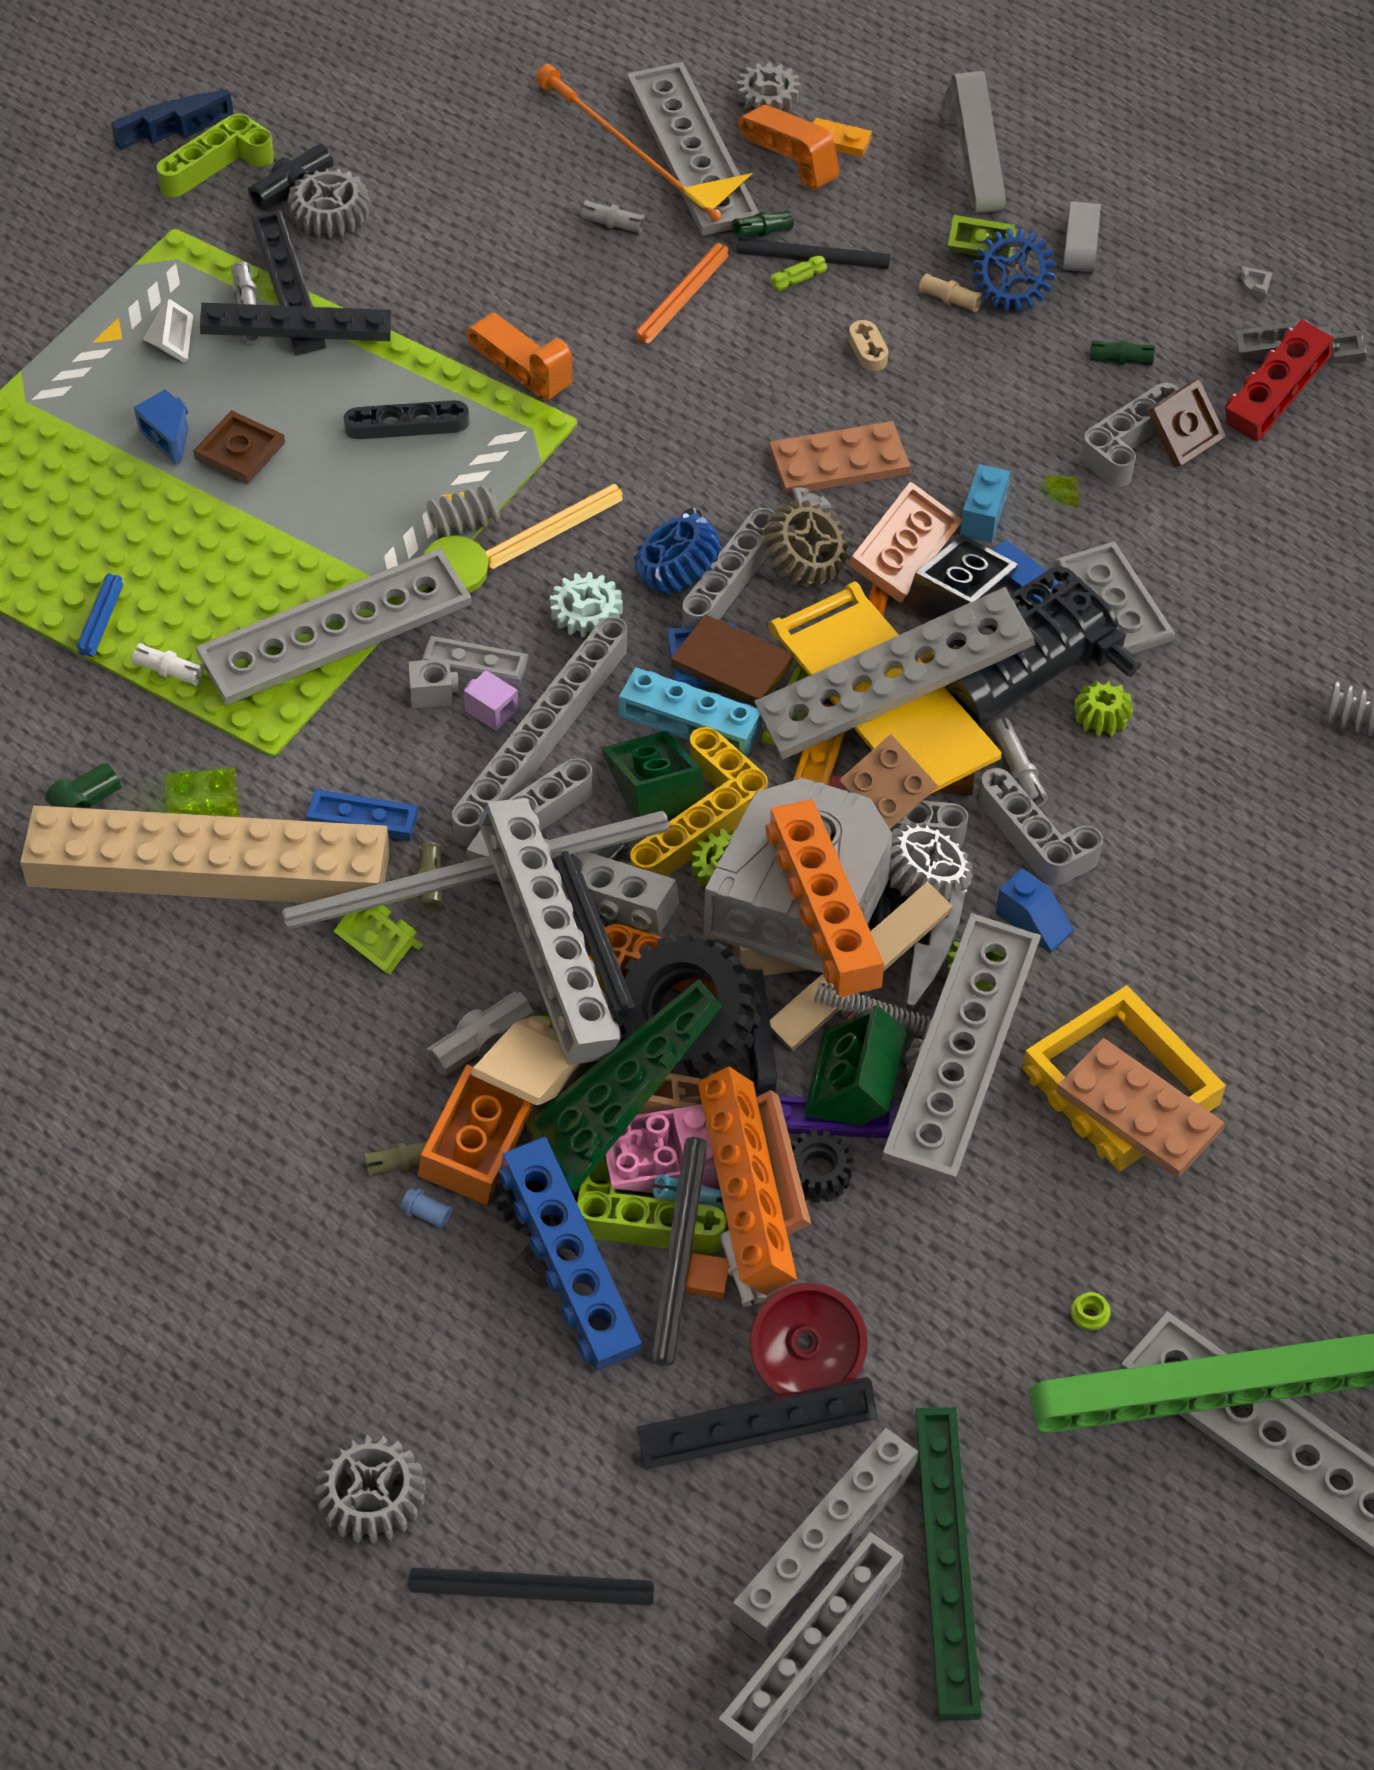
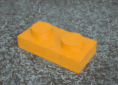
M815 118L813 123L824 127L832 135L837 152L863 158L871 141L872 131Z

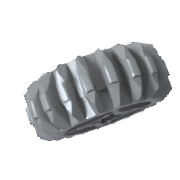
M328 168L325 172L315 170L313 175L304 174L303 180H295V186L290 188L289 200L287 201L292 223L297 225L298 230H305L307 236L315 232L318 239L323 234H327L331 240L333 234L338 233L343 238L346 230L354 233L355 227H362L363 221L368 219L370 207L368 190L365 184H362L360 181V177H352L351 172L342 174L340 169L331 172Z
M912 822L909 826L901 824L899 828L892 831L888 880L891 881L890 888H897L901 892L900 897L912 896L926 882H929L948 901L951 889H955L958 892L968 890L967 888L973 877L971 873L973 865L967 861L969 855L960 851L961 844L953 843L950 840V835L944 836L940 833L939 828L932 830L925 823L920 827Z
M368 1435L363 1440L364 1444L357 1445L350 1438L348 1442L349 1450L345 1451L336 1446L334 1450L335 1459L325 1458L323 1462L325 1471L318 1472L317 1483L320 1486L316 1487L315 1495L316 1499L320 1501L318 1504L319 1513L322 1516H326V1523L330 1529L338 1526V1534L342 1538L353 1531V1540L357 1544L362 1540L364 1534H369L370 1542L375 1544L378 1539L377 1534L382 1532L391 1541L393 1537L392 1528L396 1527L398 1530L405 1532L407 1529L406 1519L416 1521L418 1517V1509L416 1507H423L424 1495L422 1492L426 1489L425 1479L421 1477L423 1474L422 1467L419 1463H414V1454L411 1450L403 1452L402 1444L399 1441L388 1447V1441L384 1435L377 1444L372 1443L371 1437ZM349 1475L352 1480V1486L347 1490V1496L340 1500L338 1490L343 1480ZM400 1478L403 1482V1488L398 1498L392 1503L389 1491L394 1487L393 1482ZM363 1485H364L366 1488L368 1487L367 1491H364V1490H363ZM374 1486L378 1488V1492L373 1490ZM372 1510V1511H375V1512H363V1511Z

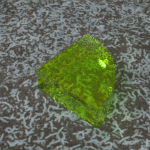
M1045 475V488L1055 500L1066 505L1078 506L1077 476Z

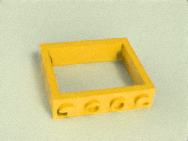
M1127 985L1027 1049L1022 1068L1030 1077L1029 1083L1033 1086L1038 1085L1047 1095V1099L1053 1109L1057 1112L1062 1111L1071 1120L1075 1132L1082 1138L1087 1137L1096 1147L1099 1157L1102 1160L1107 1158L1119 1172L1144 1155L1056 1093L1058 1084L1065 1076L1049 1061L1050 1059L1117 1016L1193 1094L1189 1098L1209 1112L1221 1104L1226 1086Z

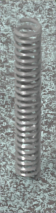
M821 982L818 983V990L814 998L815 1003L820 998V1004H823L825 1001L826 1006L831 1002V1007L833 1008L836 1005L837 1010L841 1008V1005L842 1011H845L847 1008V1012L850 1013L853 1009V1015L857 1014V1012L858 1014L863 1012L864 1009L871 1008L872 1003L873 1006L878 1004L881 1008L884 1006L886 1013L890 1007L888 1015L898 1024L902 1025L904 1029L907 1028L908 1033L912 1031L913 1034H916L918 1031L919 1036L924 1035L928 1031L932 1021L929 1016L925 1017L924 1015H919V1013L914 1014L913 1011L903 1010L902 1007H892L891 1004L887 1005L886 1002L881 1003L880 1000L876 1001L875 999H870V997L865 998L864 995L859 996L858 993L847 995L843 1002L844 996L838 999L836 990L831 984L826 985V983L821 984Z

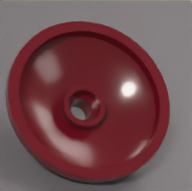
M797 1283L780 1289L762 1304L751 1326L749 1347L752 1362L763 1382L774 1392L784 1395L856 1379L866 1359L868 1338L863 1318L857 1307L847 1296L824 1284ZM802 1334H806L810 1338V1345L806 1349H801L797 1343L799 1336Z

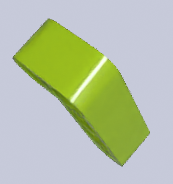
M244 114L228 116L157 164L161 193L167 197H179L239 157L254 167L270 165L274 160L271 133Z
M603 1158L581 1185L577 1203L593 1239L669 1248L672 1227L664 1225L673 1222L676 1201L619 1194L618 1189H613L611 1186L606 1159ZM597 1181H605V1182H607V1183H605V1184H596V1183H594V1182H597ZM698 1204L691 1252L715 1253L723 1247L720 1237L722 1233L726 1232V1216L718 1207ZM592 1213L601 1214L599 1217H590L588 1215ZM629 1218H636L640 1221L628 1222L626 1220Z

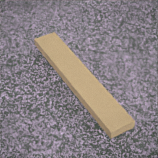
M926 882L871 931L884 962L883 972L953 911V906L929 882ZM824 973L770 1019L771 1031L792 1052L842 1009V1005L838 1010L836 1005L832 1008L831 1002L828 1006H826L825 1001L823 1004H820V998L815 1003L814 998L818 990V983L821 982V984L826 983V985H829L825 980Z

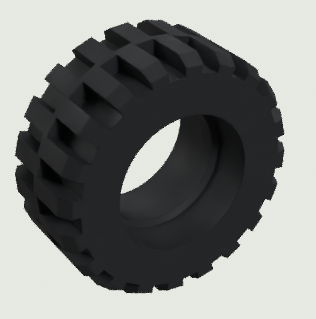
M678 933L676 936L677 941H672L668 936L657 939L658 946L653 949L647 944L639 950L642 956L636 962L630 959L624 968L628 971V974L624 980L635 1008L634 1011L628 1013V1016L620 1017L619 1015L614 1021L618 1024L620 1033L623 1035L621 1039L623 1042L658 1013L661 1000L666 992L675 984L689 978L708 979L715 986L717 1000L722 1007L670 1072L704 1079L708 1077V1072L716 1073L726 1068L724 1065L730 1060L737 1064L743 1058L739 1053L743 1046L751 1047L755 1040V1037L750 1033L751 1029L759 1028L761 1016L756 1012V1009L761 1007L760 995L755 991L757 984L753 976L727 947L720 942L714 943L710 937L700 934L694 939L689 933Z

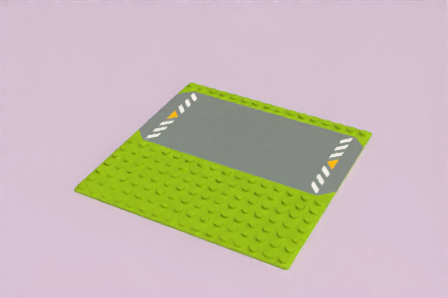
M172 229L0 390V613L80 655L76 645L104 577L109 573L120 575L123 587L96 653L92 657L80 656L258 751L274 757L281 752L379 643L227 706L205 668L202 678L196 677L199 680L197 686L171 676L164 678L159 676L157 671L132 663L134 650L140 651L136 649V646L141 643L165 653L172 651L179 658L203 665L197 656V646L424 555V552L431 543L445 537L442 531H438L437 538L434 536L427 514L428 500L434 499L439 505V500L442 496H447L452 501L453 493L459 492L464 498L465 490L472 489L476 493L478 486L484 485L488 491L489 488L492 489L500 511L576 428L577 419L391 331V342L325 339V349L297 356L295 355L290 338L262 337L259 342L248 344L245 340L243 341L242 336L200 334L201 302L237 304V300H235L232 293L234 280L231 267L237 262L246 261L185 232ZM248 263V266H251L252 282L257 287L256 305H279L269 273ZM309 292L313 307L343 308ZM167 299L172 300L193 314L188 360L184 363L142 340ZM164 389L175 398H180L188 410L186 418L189 430L182 459L178 464L172 462L138 430L134 411L135 406ZM457 400L464 402L469 409L468 427L463 431L454 433L353 439L346 434L344 428V414L355 407ZM231 410L284 434L285 444L248 484L194 458L193 450ZM420 415L415 418L418 422H426L431 419L427 415ZM389 417L382 422L385 424H395L399 420ZM488 517L489 523L492 520V517ZM476 520L475 531H471L467 524H463L462 535H459L455 528L452 527L450 528V536H462L474 540L484 528L480 521ZM423 584L417 589L425 593L431 586ZM391 597L387 602L391 605H400L404 602V599ZM362 609L357 612V615L363 618L371 617L374 614L373 611L368 609ZM337 621L326 625L331 630H339L344 626ZM300 634L295 639L301 643L311 641L313 637L308 634ZM271 646L264 652L268 655H278L282 652V649ZM239 659L233 665L238 668H246L251 662L246 659Z

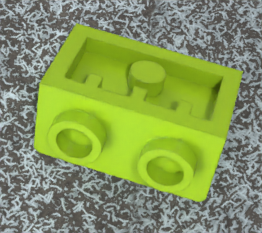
M384 905L345 915L333 932L389 975L411 946L419 950L423 945L414 938L418 931L402 919L395 923L388 918L392 911Z

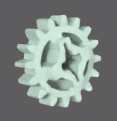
M591 572L587 573L586 578H581L576 573L574 574L573 581L563 578L562 587L555 586L554 595L550 596L552 620H557V627L559 629L568 626V634L572 635L577 630L580 631L581 637L585 638L587 632L592 631L603 618L613 616L619 618V614L623 613L621 590H615L614 581L605 584L604 575L599 576L597 579H592Z

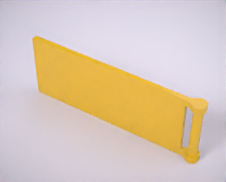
M856 581L846 585L845 590L783 619L778 617L768 622V628L773 638L779 640L790 653L794 654V658L809 676L899 635L867 599L861 586ZM846 603L856 604L791 635L788 632ZM918 658L917 662L924 664L922 660ZM893 668L885 676L896 678L902 674L903 670ZM867 682L860 683L855 687L854 691L865 692L871 687V684ZM944 686L854 727L856 732L872 750L892 734L938 785L931 793L1001 759V751ZM829 697V700L836 705L840 698Z

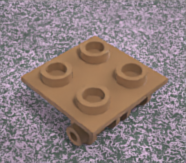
M892 734L839 779L848 793H857L871 798L889 829L896 825L938 787L934 780Z

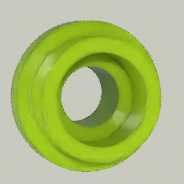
M1087 1292L1080 1295L1074 1300L1071 1308V1316L1076 1325L1089 1331L1103 1328L1108 1323L1111 1313L1110 1306L1105 1298L1095 1292ZM1087 1309L1094 1310L1097 1316L1086 1315L1084 1311Z

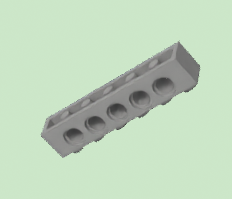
M481 830L466 850L469 861L490 855ZM590 852L575 855L598 914L607 919H615L631 924L641 930L661 933L679 905L676 879ZM552 861L555 870L558 871L555 861ZM498 876L486 878L500 882ZM562 882V889L564 895L566 897V900H569V897Z
M885 1428L733 1602L732 1622L764 1647L913 1475L916 1468L918 1451Z
M870 1532L721 1715L718 1721V1739L752 1763L900 1578L904 1555Z

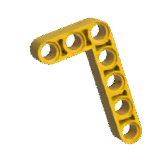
M709 727L696 729L690 736L689 755L702 768L703 777L717 789L669 821V830L667 832L648 836L636 844L630 853V865L668 877L692 860V852L697 851V842L700 840L707 843V834L711 832L718 837L720 836L721 829H725L727 834H729L738 827L755 793L768 789V779L765 773L718 731Z

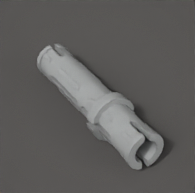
M237 262L231 267L234 280L232 288L233 297L237 300V304L256 305L257 287L252 282L251 266H248L246 262ZM242 336V339L248 344H255L262 337Z
M1000 718L991 724L990 731L1011 770L1012 777L1039 808L1048 800V796L1037 777L1039 772L1036 766L1028 760L1010 720L1004 718L1003 721L1006 725L1004 726Z

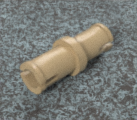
M927 273L922 277L919 285V292L942 299L944 304L951 305L953 303L973 312L979 310L983 300L982 293L959 286V282L953 280L947 282Z

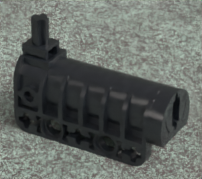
M1055 566L1010 595L1017 609L1020 604L1021 608L1018 611L1033 635L1035 645L944 687L977 725L982 727L1080 660L1085 665L1094 661L1099 667L1110 661L1124 675L1129 677L1135 675L1136 670L1141 668L1142 663L1123 647L1126 634L1117 628L1119 625L1118 620L1108 603L1072 570L1063 566ZM1054 579H1056L1059 582L1065 580L1066 585H1064L1063 583H1058L1055 586H1053ZM1030 595H1038L1042 597L1043 601L1039 604H1033L1026 598ZM985 626L986 628L991 629L993 632L997 630L996 626ZM954 640L948 647L954 649L955 644L958 647H962L966 641Z

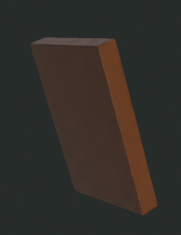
M705 614L671 658V666L756 705L754 701L769 695L791 666L794 654Z

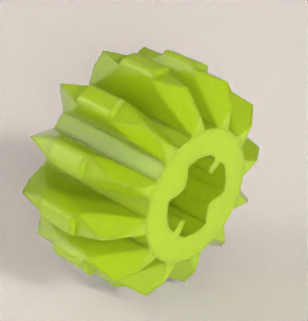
M1097 680L1091 686L1084 685L1080 694L1075 699L1076 723L1083 724L1084 732L1094 729L1097 738L1101 735L1102 731H1106L1112 738L1116 730L1123 732L1127 727L1129 719L1132 718L1131 694L1124 693L1122 685L1113 687L1110 680L1103 685Z

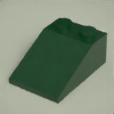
M667 731L602 747L603 756L629 811L635 818L663 811L667 817L681 814L705 797L702 768Z

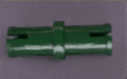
M789 210L772 214L759 212L753 217L736 218L732 221V230L740 229V231L733 232V235L736 238L757 234L760 237L768 236L771 232L792 230L794 219L786 220V218L793 215Z
M1092 340L1090 360L1118 362V365H1125V363L1153 365L1155 345L1127 343V340H1120V343Z

